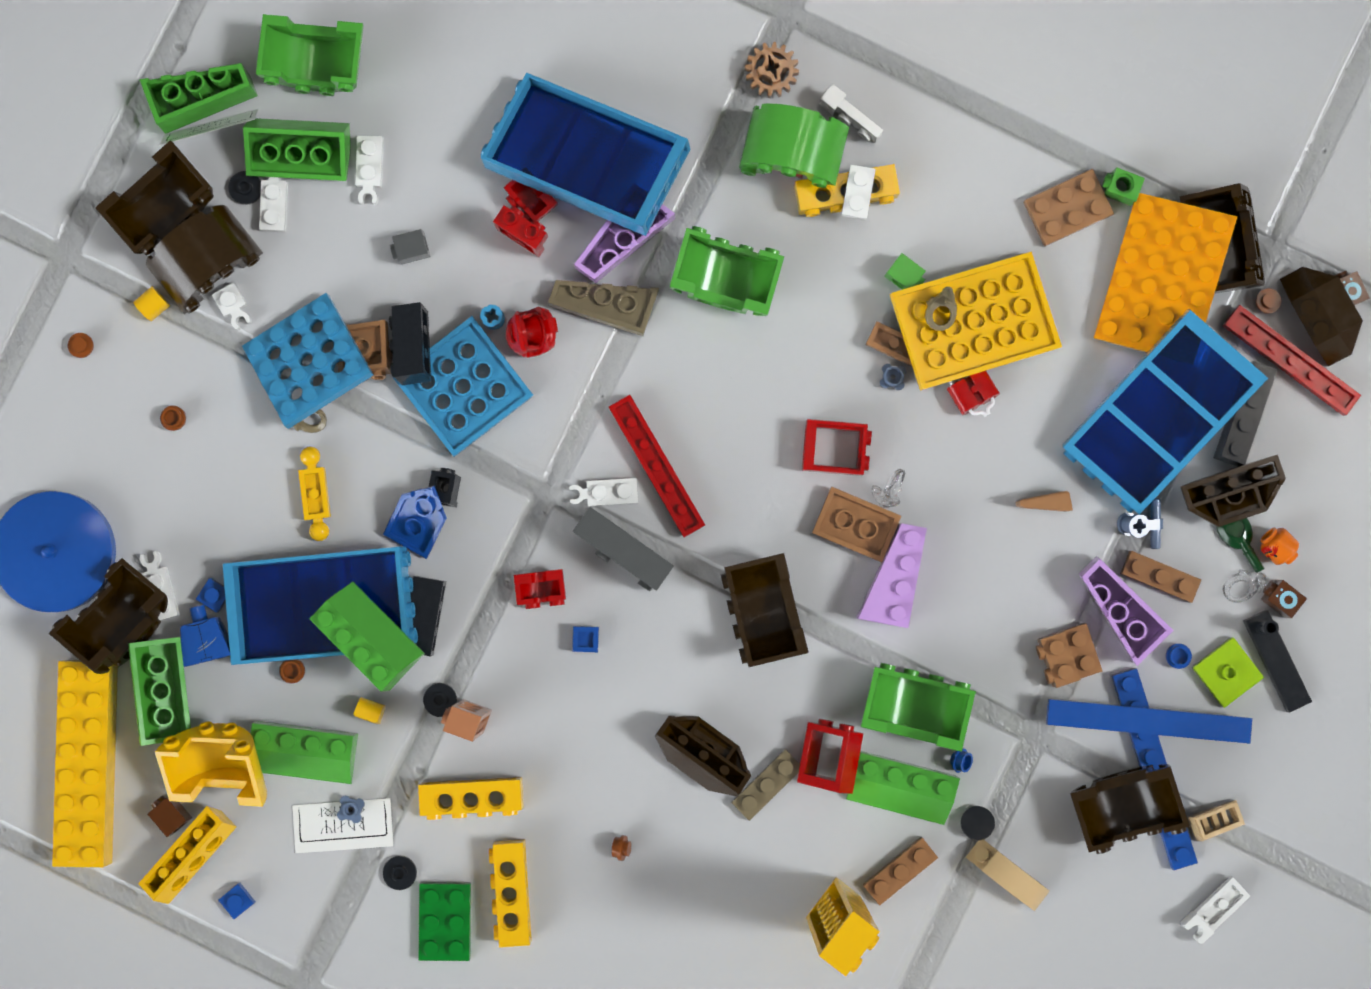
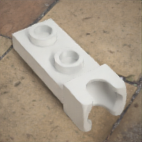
M832 84L820 98L819 105L831 115L835 112L838 113V118L847 126L851 124L858 129L857 133L861 138L868 142L871 140L876 143L882 135L883 129L845 100L846 94Z
M1230 876L1194 911H1191L1183 918L1180 925L1187 930L1198 925V931L1194 934L1193 938L1199 944H1202L1214 934V931L1250 895Z

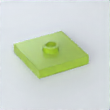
M1230 637L1192 666V669L1222 708L1227 707L1264 678L1234 637Z

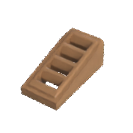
M1068 491L1021 499L1015 502L1016 507L1063 512L1073 511Z

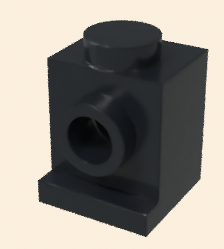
M441 468L440 471L432 470L428 487L435 486L442 505L457 508V496L461 477L455 474V470L449 468ZM449 484L448 491L444 492V486Z

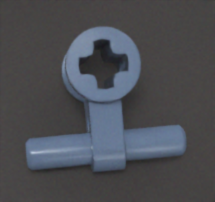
M1155 498L1151 502L1150 518L1133 513H1123L1117 520L1118 531L1123 535L1140 538L1145 536L1150 530V548L1160 549L1161 529H1163L1161 500Z

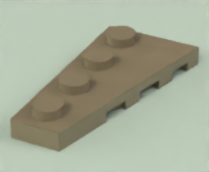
M556 280L548 306L644 336L659 288H638V286L629 285L623 287L603 283L602 285L589 284L588 282Z

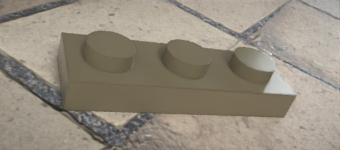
M784 749L731 803L750 821L799 773L800 763Z

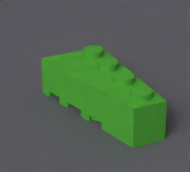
M242 63L209 68L208 71L202 72L189 71L186 74L172 76L171 74L164 75L161 78L152 80L149 78L139 79L154 120L165 134L258 96L251 76Z

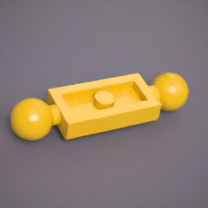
M309 446L300 453L301 462L306 465L307 469L298 470L304 520H313V524L309 528L310 537L315 541H323L329 535V527L323 522V518L331 517L325 467L317 468L316 464L320 461V452L315 447Z

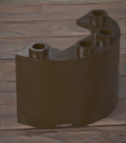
M171 140L152 156L157 164L123 194L113 191L95 207L134 254L144 253L146 256L154 251L153 248L169 232L185 220L203 211L214 197L210 184Z
M225 205L213 206L210 208L211 213L204 214L201 211L185 220L169 232L153 248L156 252L153 257L151 255L147 257L146 266L184 314H190L200 307V302L204 300L202 295L211 291L217 280L229 277L234 272L235 266L251 267L260 260L259 256L263 254L262 250Z
M784 553L724 567L725 573L720 575L723 588H729L731 599L726 601L729 614H735L737 624L732 626L736 640L741 639L743 648L739 649L742 664L747 663L748 667H753L809 653L804 631L801 628Z
M123 558L108 568L104 578L110 585L96 595L95 601L88 608L86 607L80 611L75 622L66 615L63 619L56 621L52 626V630L48 633L96 674L108 673L110 670L108 667L115 665L118 668L130 659L128 643L148 641L161 623L158 619L160 613H165L168 605L167 595Z
M1169 764L1158 765L1159 769H1154L1153 765H1147L1110 774L1093 780L1089 788H1086V785H1082L1070 793L1089 852L1096 851V854L1106 853L1111 850L1116 840L1122 839L1123 842H1129L1137 839V835L1143 833L1152 836L1161 833L1163 829L1164 833L1171 832L1172 835L1187 831L1186 827H1190Z

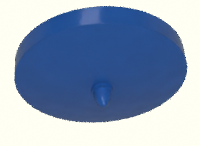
M41 492L17 502L0 520V585L19 604L40 612L69 611L90 602L106 586L108 581L104 576L116 559L115 538L106 517L88 500L65 492Z

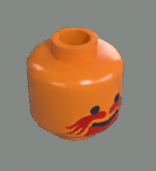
M1271 528L1260 539L1262 543L1260 547L1261 552L1275 565L1283 563L1288 565L1298 557L1299 542L1284 528Z

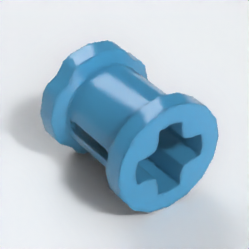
M490 304L482 309L480 318L487 328L497 330L503 326L505 316L498 306ZM495 312L499 318L490 323L487 315H492Z

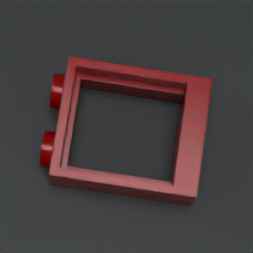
M807 419L802 471L863 476L864 471L869 470L870 456L865 455L866 445H871L872 431L868 430V424ZM817 428L859 432L856 468L814 465Z
M819 719L818 723L808 722L797 782L836 793L853 794L864 733L854 731L855 726L839 724V727L833 726L834 721ZM823 733L843 737L836 779L816 774Z

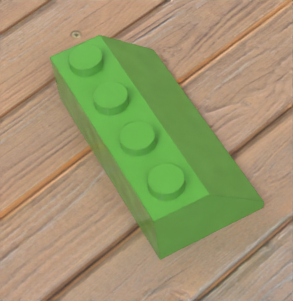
M255 118V120L247 121L243 126L246 176L347 180L351 148L350 123Z
M351 582L326 600L310 617V620L381 692L390 691L425 654L354 582Z
M180 637L128 643L140 746L163 743L165 738L190 729L191 724Z
M263 721L252 723L251 735L262 773L352 784L358 733Z
M860 751L853 794H847L846 800L944 825L954 804L960 778L949 773Z

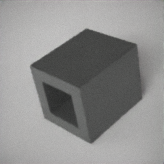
M422 229L392 236L394 244L390 245L393 259L398 258L402 265L431 257L425 233Z

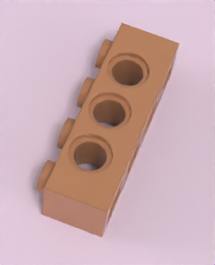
M463 699L449 707V709L446 708L441 723L445 724L443 731L473 742L484 733L492 709Z

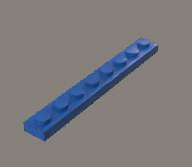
M1137 668L1111 675L1120 706L1149 708ZM1129 733L1139 767L1153 765L1154 769H1159L1158 765L1167 764L1158 735ZM1162 829L1160 834L1172 870L1198 863L1188 829L1183 833L1172 835L1171 832L1164 833Z

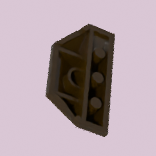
M1301 267L1280 278L1292 306L1328 367L1352 355L1363 320L1339 277L1307 267Z
M1277 454L1180 486L1188 511L1220 527L1266 512L1286 477Z
M668 716L655 735L667 761L708 791L738 797L751 777L740 746L699 716Z

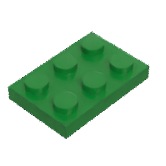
M421 882L419 884V961H470L471 883Z

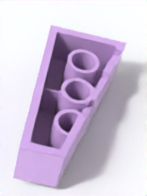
M634 183L614 211L635 219L648 193ZM662 204L646 236L607 220L575 262V269L596 284L675 219V213Z
M1096 556L1079 573L1136 666L1174 631L1099 557Z

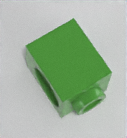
M1115 168L1111 174H1106L1102 187L1105 188L1104 193L1106 197L1131 206L1137 201L1145 178L1123 169ZM1116 181H1123L1127 186V190L1120 191L1116 186Z
M901 253L884 277L903 290L923 284L926 279L922 276L926 270Z

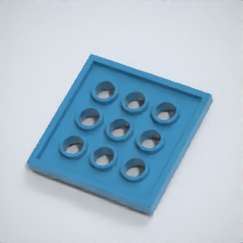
M327 293L242 346L282 423L288 429L373 376L370 367ZM317 322H323L322 329L317 333H313V326ZM297 335H301L302 340L300 344L292 346V339ZM334 342L333 349L330 352L324 353L323 348L325 344ZM280 349L279 357L271 360L270 355L272 351ZM312 355V362L308 366H303L302 361L304 357ZM341 361L345 362L344 369L339 373H335V365ZM287 368H291L289 378L282 380V372ZM318 375H323V382L319 386H313L314 378ZM301 388L302 395L300 398L292 400L293 391Z
M473 316L430 348L431 375L435 379V384L432 388L425 389L421 383L402 386L393 378L453 457L465 450L534 396ZM468 344L474 346L475 353L471 358H464L461 355L463 346ZM445 360H452L455 364L454 371L449 374L443 373L441 370V365ZM482 364L490 367V374L486 378H480L476 374L478 366ZM465 379L469 381L470 389L467 393L462 394L457 391L456 386L460 380ZM496 384H502L506 389L504 396L501 398H495L492 395V388ZM441 395H447L450 398V405L445 409H440L436 403L437 398ZM477 399L485 402L486 407L482 413H474L472 410V403ZM456 415H463L466 420L465 425L460 429H456L452 425V419Z

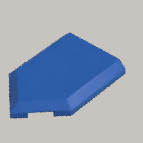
M435 486L403 493L383 533L384 536L425 559L428 558L447 519Z

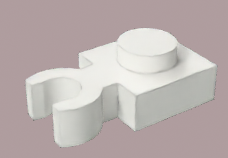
M234 282L212 294L223 316L228 317L232 315L231 324L236 330L239 331L241 329L238 325V320L242 317L245 318L248 324L252 323L250 315L242 311V308L248 305Z

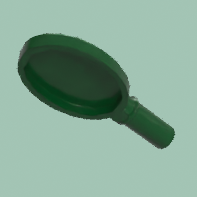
M1247 518L1220 527L1216 526L1223 542L1231 548L1242 549L1243 555L1246 556L1255 573L1265 569L1254 548L1250 545L1253 531Z

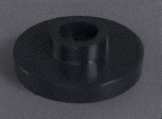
M246 171L238 172L229 182V193L240 204H252L261 196V180L258 176H246Z
M437 683L430 686L423 697L424 707L431 715L443 717L446 708L449 709V707L457 703L455 690L445 683Z
M982 806L970 807L961 817V829L972 840L979 841L988 838L995 828V820L992 813Z
M405 856L391 858L383 868V879L394 890L409 888L417 877L416 865L410 858Z

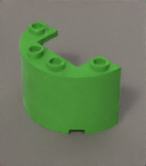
M263 14L256 75L263 78V83L274 86L280 84L295 88V92L301 94L319 91L321 95L334 96L335 92H353L357 87L364 25L363 23L337 21V27L294 24L288 16Z
M766 103L762 104L761 109H759L760 106H754L739 165L742 174L756 176V173H772V170L781 171L782 175L788 177H796V174L805 175L812 182V185L826 188L827 185H836L849 127L845 123L833 117H829L827 121L820 115V112L791 105Z
M692 226V229L686 228L670 288L679 294H682V291L688 292V298L714 307L746 314L750 310L753 311L755 316H767L785 256L779 255L780 251L766 247L765 251L760 249L756 253L753 252L754 248L747 245L739 244V247L729 245L730 241L715 237V240L710 239L711 235L706 234L707 230L701 227Z
M881 663L880 667H875L861 727L934 743L936 746L962 752L976 691L970 689L971 684L956 681L955 685L944 683V677L929 674V678L919 676V671L904 668L903 673L895 671L896 666Z

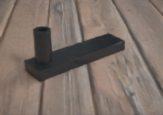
M1264 610L1243 620L1286 712L1290 713L1311 703L1312 700L1278 632L1279 625L1273 621L1269 611Z

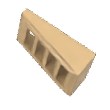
M1236 800L1187 817L1190 824L1188 829L1193 841L1202 842L1245 825ZM1229 809L1231 818L1233 820L1232 823L1229 822L1228 816L1226 814L1225 810ZM1217 813L1220 815L1223 826L1219 823ZM1207 817L1210 818L1213 829H1210Z

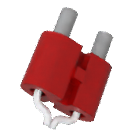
M987 371L970 375L960 381L948 382L950 387L947 391L962 416L970 413L972 415L982 414L986 417L991 414L990 408L995 404L994 398L999 396L1000 392ZM991 401V404H989L986 408V412L981 410L977 412L973 411L977 409L978 406L982 404L984 405Z

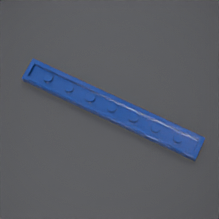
M1048 699L1046 725L1251 744L1253 718Z

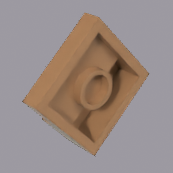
M385 320L346 325L373 373L371 379H386V374H391L390 365L393 363L389 347L388 323ZM338 362V373L344 369L345 362Z
M1086 623L1037 639L1039 644L1036 646L1038 657L1040 660L1044 659L1047 667L1044 670L1045 678L1048 684H1052L1055 688L1103 671Z

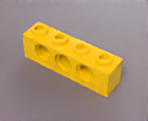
M895 164L873 167L875 169L873 183L878 186V192L871 193L870 203L879 201L880 205L895 202L894 199L898 198L900 194ZM849 172L838 173L836 185H827L826 188L812 185L809 179L795 181L794 188L799 215L805 214L806 217H815L820 215V211L830 210V213L842 212L844 196L841 194L840 189L846 187ZM818 191L827 192L829 200L825 202L819 201L816 198V193Z
M522 777L422 782L418 785L420 816H426L427 820L442 819V815L452 814V818H466L467 813H477V817L493 816L492 812L501 811L504 816L517 815L518 811L524 808ZM472 792L476 794L478 798L476 805L467 804L465 801L466 793ZM491 792H500L503 795V802L500 804L493 803L490 799ZM442 794L451 796V806L445 807L440 803V796Z
M206 806L138 884L153 901L169 904L237 826L221 810Z
M525 839L495 841L493 848H489V863L494 864V874L490 875L491 889L496 891V899H492V913L497 915L498 925H494V940H499V948L529 946L532 937ZM503 862H511L515 867V871L511 874L505 873L501 867ZM506 887L513 888L516 891V897L514 899H507L503 894V889ZM507 913H514L518 918V922L513 925L508 924L505 920V915Z

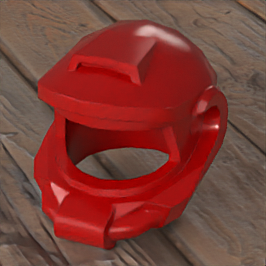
M536 307L524 312H515L506 327L505 339L509 347L524 358L536 357L548 352L555 346L556 333L558 332L556 318H553L548 309Z

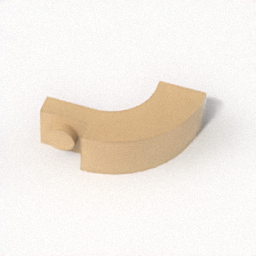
M979 840L966 856L969 861L1034 911L1050 892L985 840Z

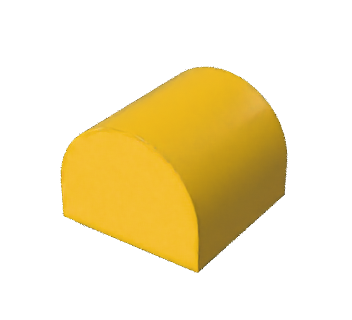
M151 286L133 301L136 308L151 322L170 306L154 286Z
M361 697L353 714L355 717L380 724L385 711V705Z

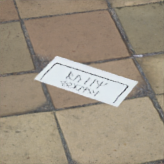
M258 109L167 133L159 145L166 144L170 140L174 142L255 120Z
M390 798L364 800L365 806L361 812L362 820L359 823H353L352 820L347 819L343 821L338 819L337 812L341 808L340 802L292 805L295 853L393 846ZM349 807V811L352 812L353 808Z

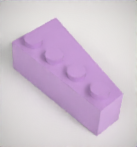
M903 523L898 524L883 562H881L856 616L857 619L904 628L909 627L927 528Z

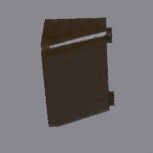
M1238 183L1179 196L1180 203L1237 216L1215 294L1264 286L1265 277L1249 188Z

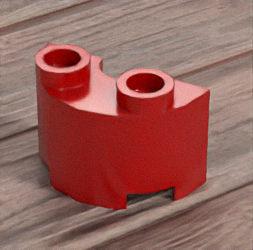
M527 168L522 171L533 176ZM511 180L503 187L509 194L505 199L511 206L519 207L525 214L523 218L530 222L533 219L539 222L558 205V202L552 196L515 180Z
M563 569L514 575L517 605L525 604L526 609L540 608V602L548 601L550 606L565 605L566 591Z

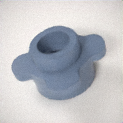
M885 364L882 367L883 378L880 380L881 387H893L896 390H902L905 386L903 380L907 372L904 366L897 367Z
M347 795L341 797V808L337 812L338 819L341 821L347 819L352 820L353 823H359L362 820L361 812L365 806L364 800L361 798H349ZM349 807L353 808L352 812L349 811Z

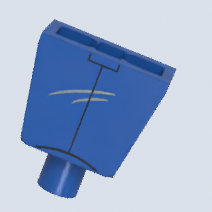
M205 605L189 608L193 623L180 627L184 667L230 656L229 635L220 617L208 619Z

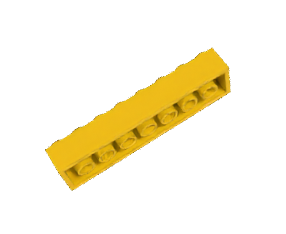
M80 660L58 661L52 867L104 868L112 863L118 668L115 665L108 667L110 669L108 673L96 674Z
M837 877L806 916L818 955L844 976H847L850 971L854 973L863 961L860 957L866 949L872 950L880 938L878 936L880 931L862 897Z

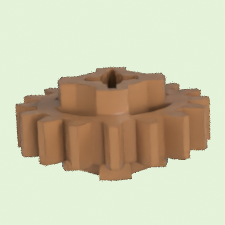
M773 42L772 48H768L767 44L763 43L761 51L758 48H754L755 57L748 56L747 61L751 64L745 65V71L751 73L746 75V81L753 80L750 88L753 90L758 87V95L761 96L765 91L768 98H771L774 92H776L778 97H781L783 89L789 93L791 89L789 84H796L797 80L793 76L799 75V69L794 68L798 65V59H791L794 52L786 53V45L783 44L779 49L776 42ZM774 55L781 57L782 60L774 57ZM763 58V65L755 69L758 61ZM769 63L773 69H776L775 77L771 71H768ZM789 71L787 78L781 83L782 74ZM764 80V81L770 83L771 85H766V84L762 83L761 81Z

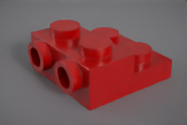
M503 205L493 221L497 231L537 257H540L545 250L543 244L548 238L547 232L544 231L546 227L534 219L530 222L523 218L525 214L515 206L508 208Z

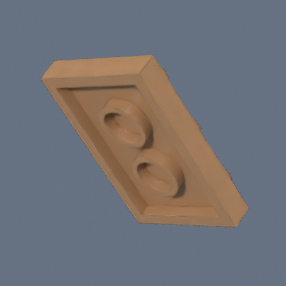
M1093 169L1023 202L1044 247L1114 214Z
M831 487L812 534L876 561L883 562L901 515Z

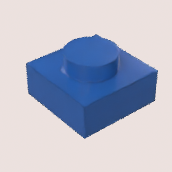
M209 578L196 600L214 612L219 613L226 603L225 587L216 580Z
M573 626L572 652L598 653L599 627Z
M238 883L219 899V902L233 919H236L256 902L241 883Z

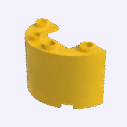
M203 722L199 726L165 738L163 743L155 750L169 801L193 802L203 787L242 789L237 796L239 805L263 807L265 804L267 788L253 737L246 729L237 726L235 723Z

